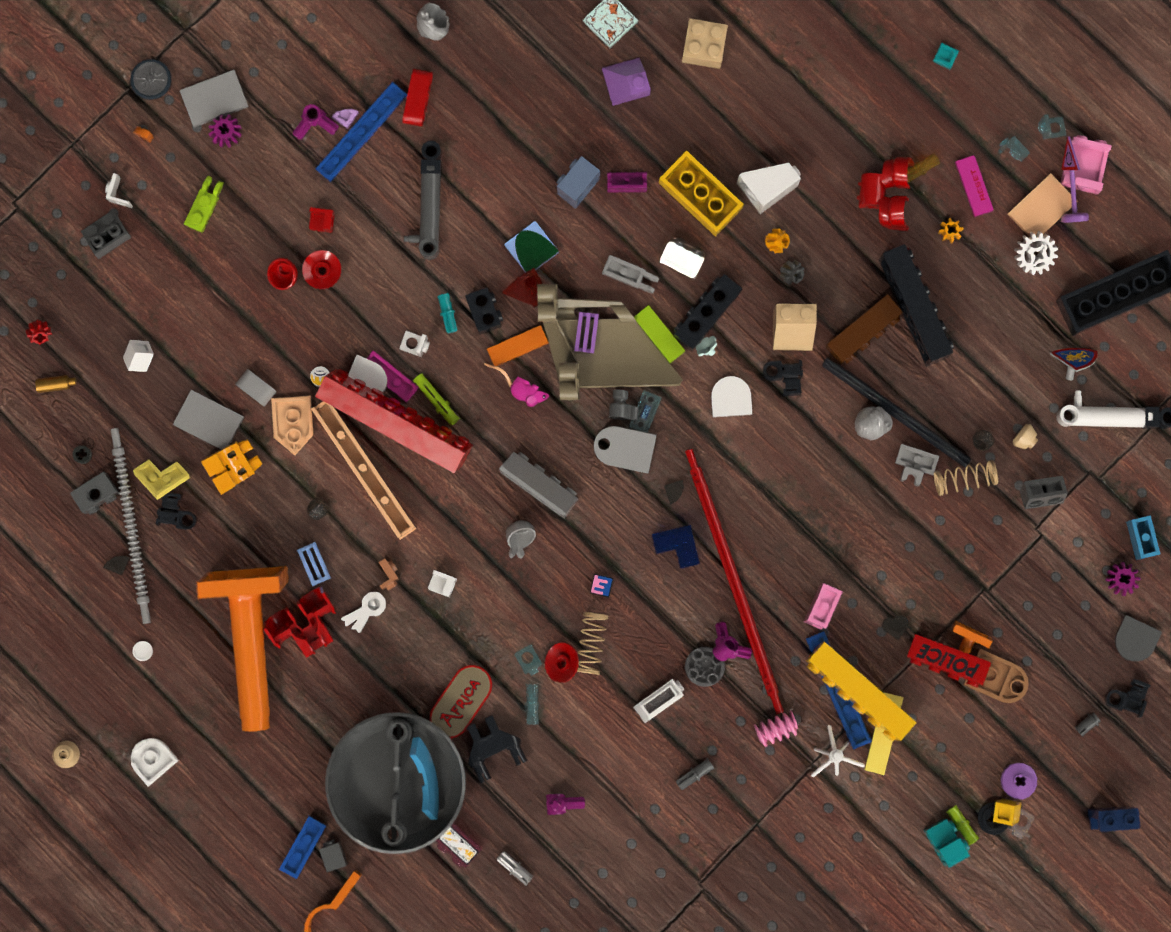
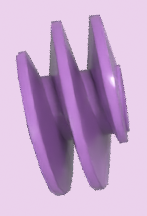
M1024 763L1008 765L1003 770L1000 778L1004 792L1015 799L1029 797L1037 786L1035 771ZM1016 777L1023 778L1021 780L1023 782L1022 785L1015 784L1017 782L1015 780Z

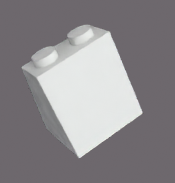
M785 163L743 172L738 177L737 185L761 214L798 187L801 173L796 166Z

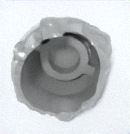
M426 3L417 14V29L420 35L434 41H439L445 37L449 29V17L445 16L446 11L436 4Z

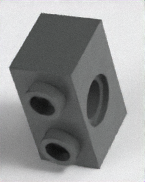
M102 472L70 492L82 513L92 515L100 509V505L104 503L109 504L116 500V495L119 494V491L108 473ZM98 489L100 497L97 500H93L92 492Z

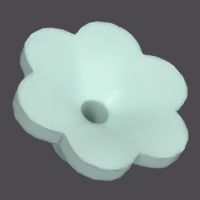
M715 336L705 337L696 346L698 356L708 354L712 356L715 354L714 348L717 346Z

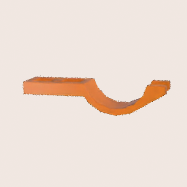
M355 870L331 903H325L316 907L308 915L304 932H311L312 918L317 912L322 909L330 908L336 910L339 908L362 876L361 873Z

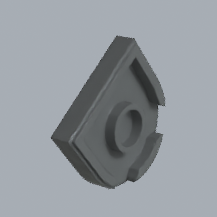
M1124 615L1115 635L1116 649L1120 656L1128 661L1145 660L1153 653L1162 632L1130 616Z

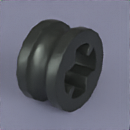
M77 446L73 450V458L78 463L86 464L92 458V452L86 446ZM82 449H84V452L87 453V457H83L82 460H79L80 457L77 456V454L81 453Z

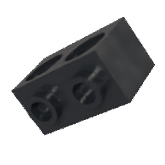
M484 288L465 295L479 335L501 327L500 322L503 321L500 310H495L494 303L497 301L493 291L489 292L488 288ZM485 297L487 303L484 306L477 305L476 301L478 298ZM487 315L493 316V323L485 324L483 322L484 317Z

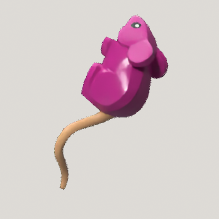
M484 363V365L500 371L508 382L512 396L519 401L526 402L527 406L534 407L537 403H541L549 398V394L539 391V386L530 385V382L520 377H517L512 383L508 374L503 369Z

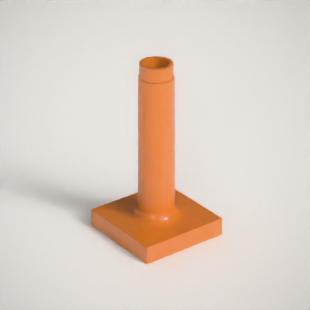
M287 566L207 572L197 582L198 598L227 596L229 599L242 731L252 732L270 728L261 594L281 592L289 582Z

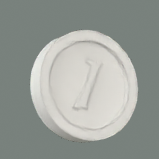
M140 641L134 645L133 655L139 661H146L153 655V647L146 641Z

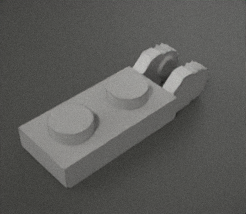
M609 255L602 271L603 275L652 294L655 289L641 283L642 278L645 277L652 282L659 281V277L646 272L645 269Z

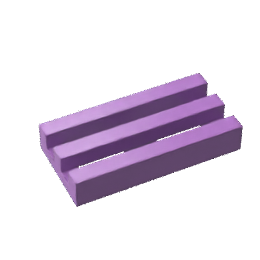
M579 312L574 351L594 353L599 314ZM584 316L587 317L583 348H579L582 320ZM592 317L594 318L591 349H587L590 318Z

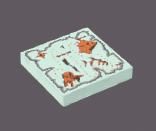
M603 0L583 19V22L611 48L638 20L618 0Z

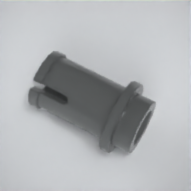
M1094 712L1088 713V717L1074 727L1082 737L1095 726L1098 727V723L1101 722Z

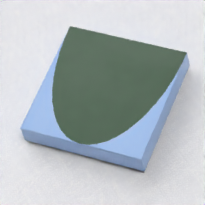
M536 221L504 244L527 276L559 253L558 249Z

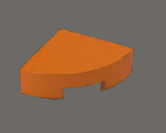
M137 126L133 132L149 143L154 138L150 131L145 128L142 129L140 126Z

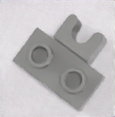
M901 444L895 464L904 466L900 481H905L910 474L915 478L914 485L920 486L924 473L934 475L939 456Z

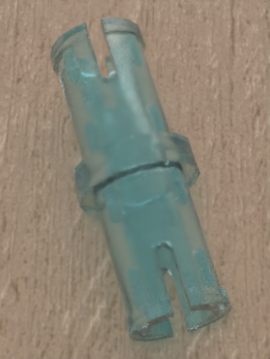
M526 684V702L524 703L525 707H527L526 725H539L538 707H540V702H538V684Z

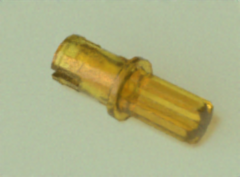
M933 153L920 162L917 161L916 165L908 169V183L920 175H926L927 171L939 165L938 157Z

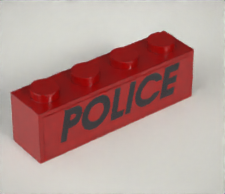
M917 634L914 636L907 655L910 663L921 667V664L929 666L928 670L939 674L940 671L948 673L947 677L959 681V678L967 680L966 684L976 688L979 685L983 686L992 663Z

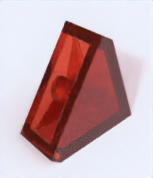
M532 268L516 278L502 294L536 307L538 306L537 284L543 283L535 268Z

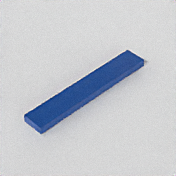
M392 82L315 168L316 171L331 183L404 101L407 93Z
M824 631L805 639L811 653L822 642L830 646ZM825 684L852 749L854 750L872 742L860 713L852 707L854 703L850 700L845 701L837 694L839 691L834 686L830 688Z

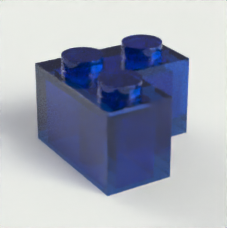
M691 525L651 535L655 554L675 551L680 570L700 564Z

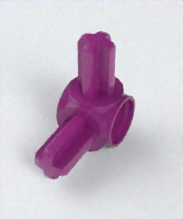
M310 104L304 108L301 115L302 120L293 131V135L302 140L311 126L317 127L318 125L331 135H334L339 126L326 116V112L320 107ZM312 109H316L318 112L317 117L314 119L309 117V112Z
M725 622L716 623L715 627L718 638L715 640L716 646L713 648L714 656L720 661L736 657L751 658L752 649L739 646L736 639L728 635Z
M546 794L547 815L565 814L566 810L584 809L585 798H565L564 794Z

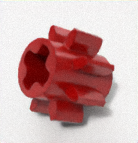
M36 320L28 324L29 329L25 331L30 339V343L35 342L41 345L49 341L48 335H51L52 332L46 321Z

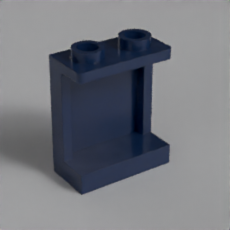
M1125 806L1088 809L1090 830L1099 829V831L1105 832L1140 829L1139 808Z

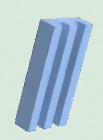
M316 542L297 550L312 586L331 579ZM310 548H313L325 574L324 577L321 576ZM304 551H306L309 556V559L318 577L317 580H315L312 575V572L303 554Z

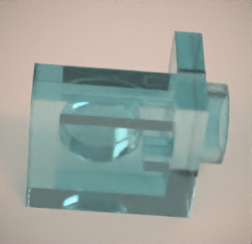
M1015 136L1010 140L1008 137L999 144L1001 148L997 152L1001 155L1009 148L1011 156L1016 160L1019 159L1021 162L1030 154Z

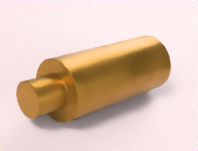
M68 375L35 380L37 393L70 389V386L77 385L76 377L69 378Z

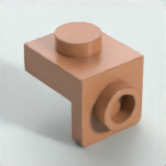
M385 558L379 564L389 580L381 584L380 587L382 590L387 589L389 591L398 585L396 581L399 580V577L395 573L398 569L393 561L390 560L388 562Z

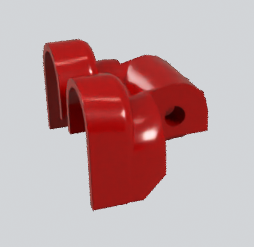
M911 157L888 159L884 161L882 174L865 173L861 175V182H858V186H860V196H857L859 207L879 209L880 225L890 230L909 231V227L904 220L905 201H909L908 196L886 197V188L910 189L908 166L914 167L915 165Z
M322 586L311 590L297 602L298 607L308 619L309 625L301 628L296 623L295 617L289 608H284L274 613L264 621L263 629L276 647L280 649V645L292 636L307 658L312 654H316L315 650L323 645L327 647L328 644L334 641L321 617L331 612L336 614V611Z

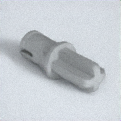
M503 851L497 857V861L510 871L509 874H513L525 886L534 877L520 865L521 862H516L506 852Z

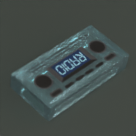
M643 390L637 405L639 408L638 420H631L629 427L638 431L648 432L662 397Z

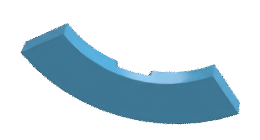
M416 737L412 740L410 757L416 764L418 772L422 773L425 785H422V811L431 820H437L439 788L435 766L426 745L420 737Z

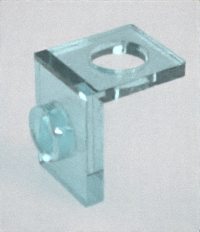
M1046 114L1038 122L1039 133L1042 134L1043 140L1066 136L1063 117L1049 119L1048 114ZM1056 122L1060 125L1058 133L1051 132V123Z
M532 645L514 654L525 675L529 673L532 676L541 671L540 666L543 664ZM525 652H530L533 655V661L529 664L522 661V655Z

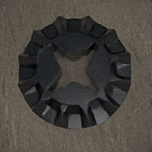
M996 803L984 805L978 813L979 826L984 832L991 835L1001 834L1009 826L996 822L995 827L993 822L986 821L991 817V810L994 813Z

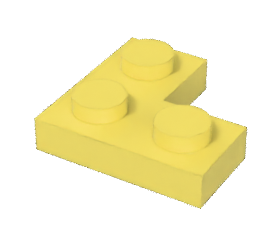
M149 459L133 470L134 475L157 500L190 478L187 471L178 462L160 472Z

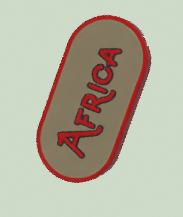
M476 665L461 668L432 708L430 721L440 727L450 738L462 735L492 691V681L489 673Z

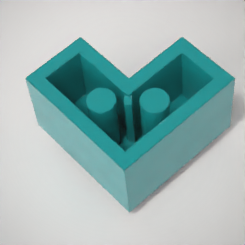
M944 818L924 829V832L942 864L950 868L970 856L968 853L970 847L965 839L962 840V838L956 836L955 832L957 829L952 820L948 822Z

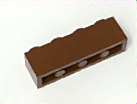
M886 295L826 345V348L840 365L843 362L848 364L856 357L854 353L859 349L863 352L871 345L869 342L874 337L878 339L885 334L886 331L884 329L888 325L892 327L901 320L899 316L903 312L891 297Z

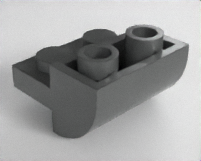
M114 210L81 231L98 259L132 238Z

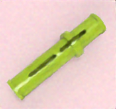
M423 373L413 380L434 405L435 411L438 414L440 413L450 426L460 419L449 406L450 403L441 397ZM425 385H426L427 388L432 392V394L435 396V398H434V397L429 393V391L425 388ZM438 401H439V402L441 403V405L446 409V411L448 412V414H447V413L444 411V409L439 405Z

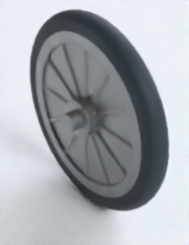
M143 60L131 72V87L141 98L148 100L158 99L166 94L170 88V70L159 60Z

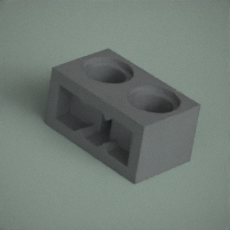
M1063 476L1024 481L1020 490L1024 509L1063 504L1068 494Z

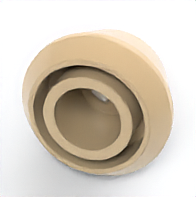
M1025 424L1014 437L1013 445L1025 450L1028 447L1032 449L1038 441L1036 438L1037 433L1031 424Z
M62 741L54 747L52 757L55 764L59 767L70 768L78 762L80 751L75 743Z

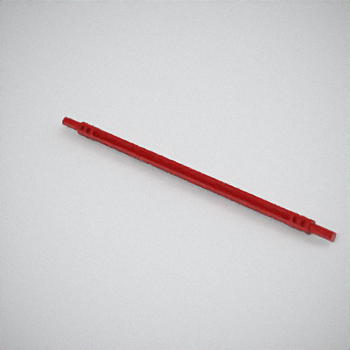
M693 449L687 450L685 453L691 468L690 474L767 695L772 700L776 715L783 713L784 711L778 696L779 690L702 469L697 464Z

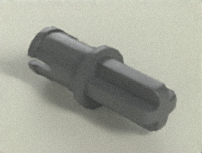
M706 758L696 767H691V770L678 778L676 783L681 790H684L695 781H700V778L713 770L714 767Z

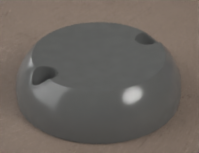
M384 713L358 723L341 738L327 766L325 790L327 802L334 819L351 839L370 850L388 854H403L422 849L434 843L452 826L458 817L465 798L466 773L463 760L455 743L436 724L423 717L409 713ZM395 727H397V737L393 734ZM416 737H420L426 745L435 766L439 788L437 820H431L422 811V785H425L422 773L418 772L416 764L410 757L412 740ZM391 828H392V840H391V838H389V836H388V831H389V829H391Z

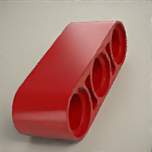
M413 68L403 114L404 124L423 126L433 72Z

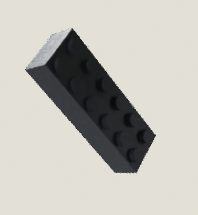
M903 244L884 252L878 261L899 308L903 312V317L924 364L928 367L947 359L953 353L954 345L950 338L947 339L944 332L946 327L943 321L939 320L936 315L938 309L935 303L931 302L928 297L930 295L929 289L920 279L922 274L919 267L915 266L912 261L914 256L911 249Z
M1166 250L1058 298L1056 303L1071 335H1077L1170 294L1171 255Z

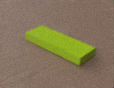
M649 305L634 316L636 322L669 363H672L685 352L684 348Z

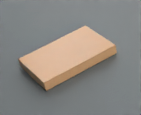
M1049 174L1008 215L1029 237L1030 232L1037 235V232L1040 231L1044 234L1063 214L1072 208L1071 194L1052 174Z

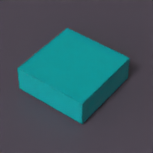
M941 43L933 62L951 69L959 50Z

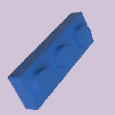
M309 816L279 870L297 879L327 825Z

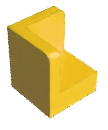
M1003 798L998 800L995 804L993 822L1010 826L1018 823L1022 802Z

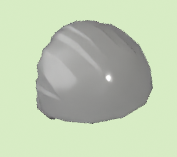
M519 520L507 527L506 539L510 547V558L517 554L518 558L521 559L525 555L523 548L530 545L535 539V529L529 522Z

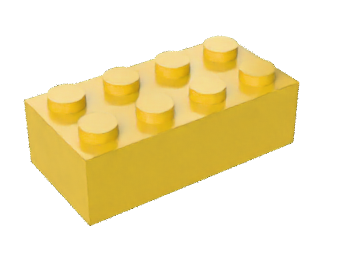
M687 150L659 178V184L715 237L743 208L744 204Z

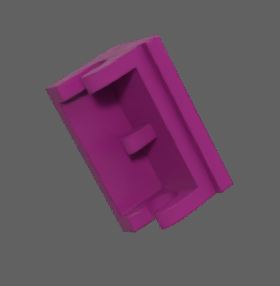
M607 172V193L647 192V172Z

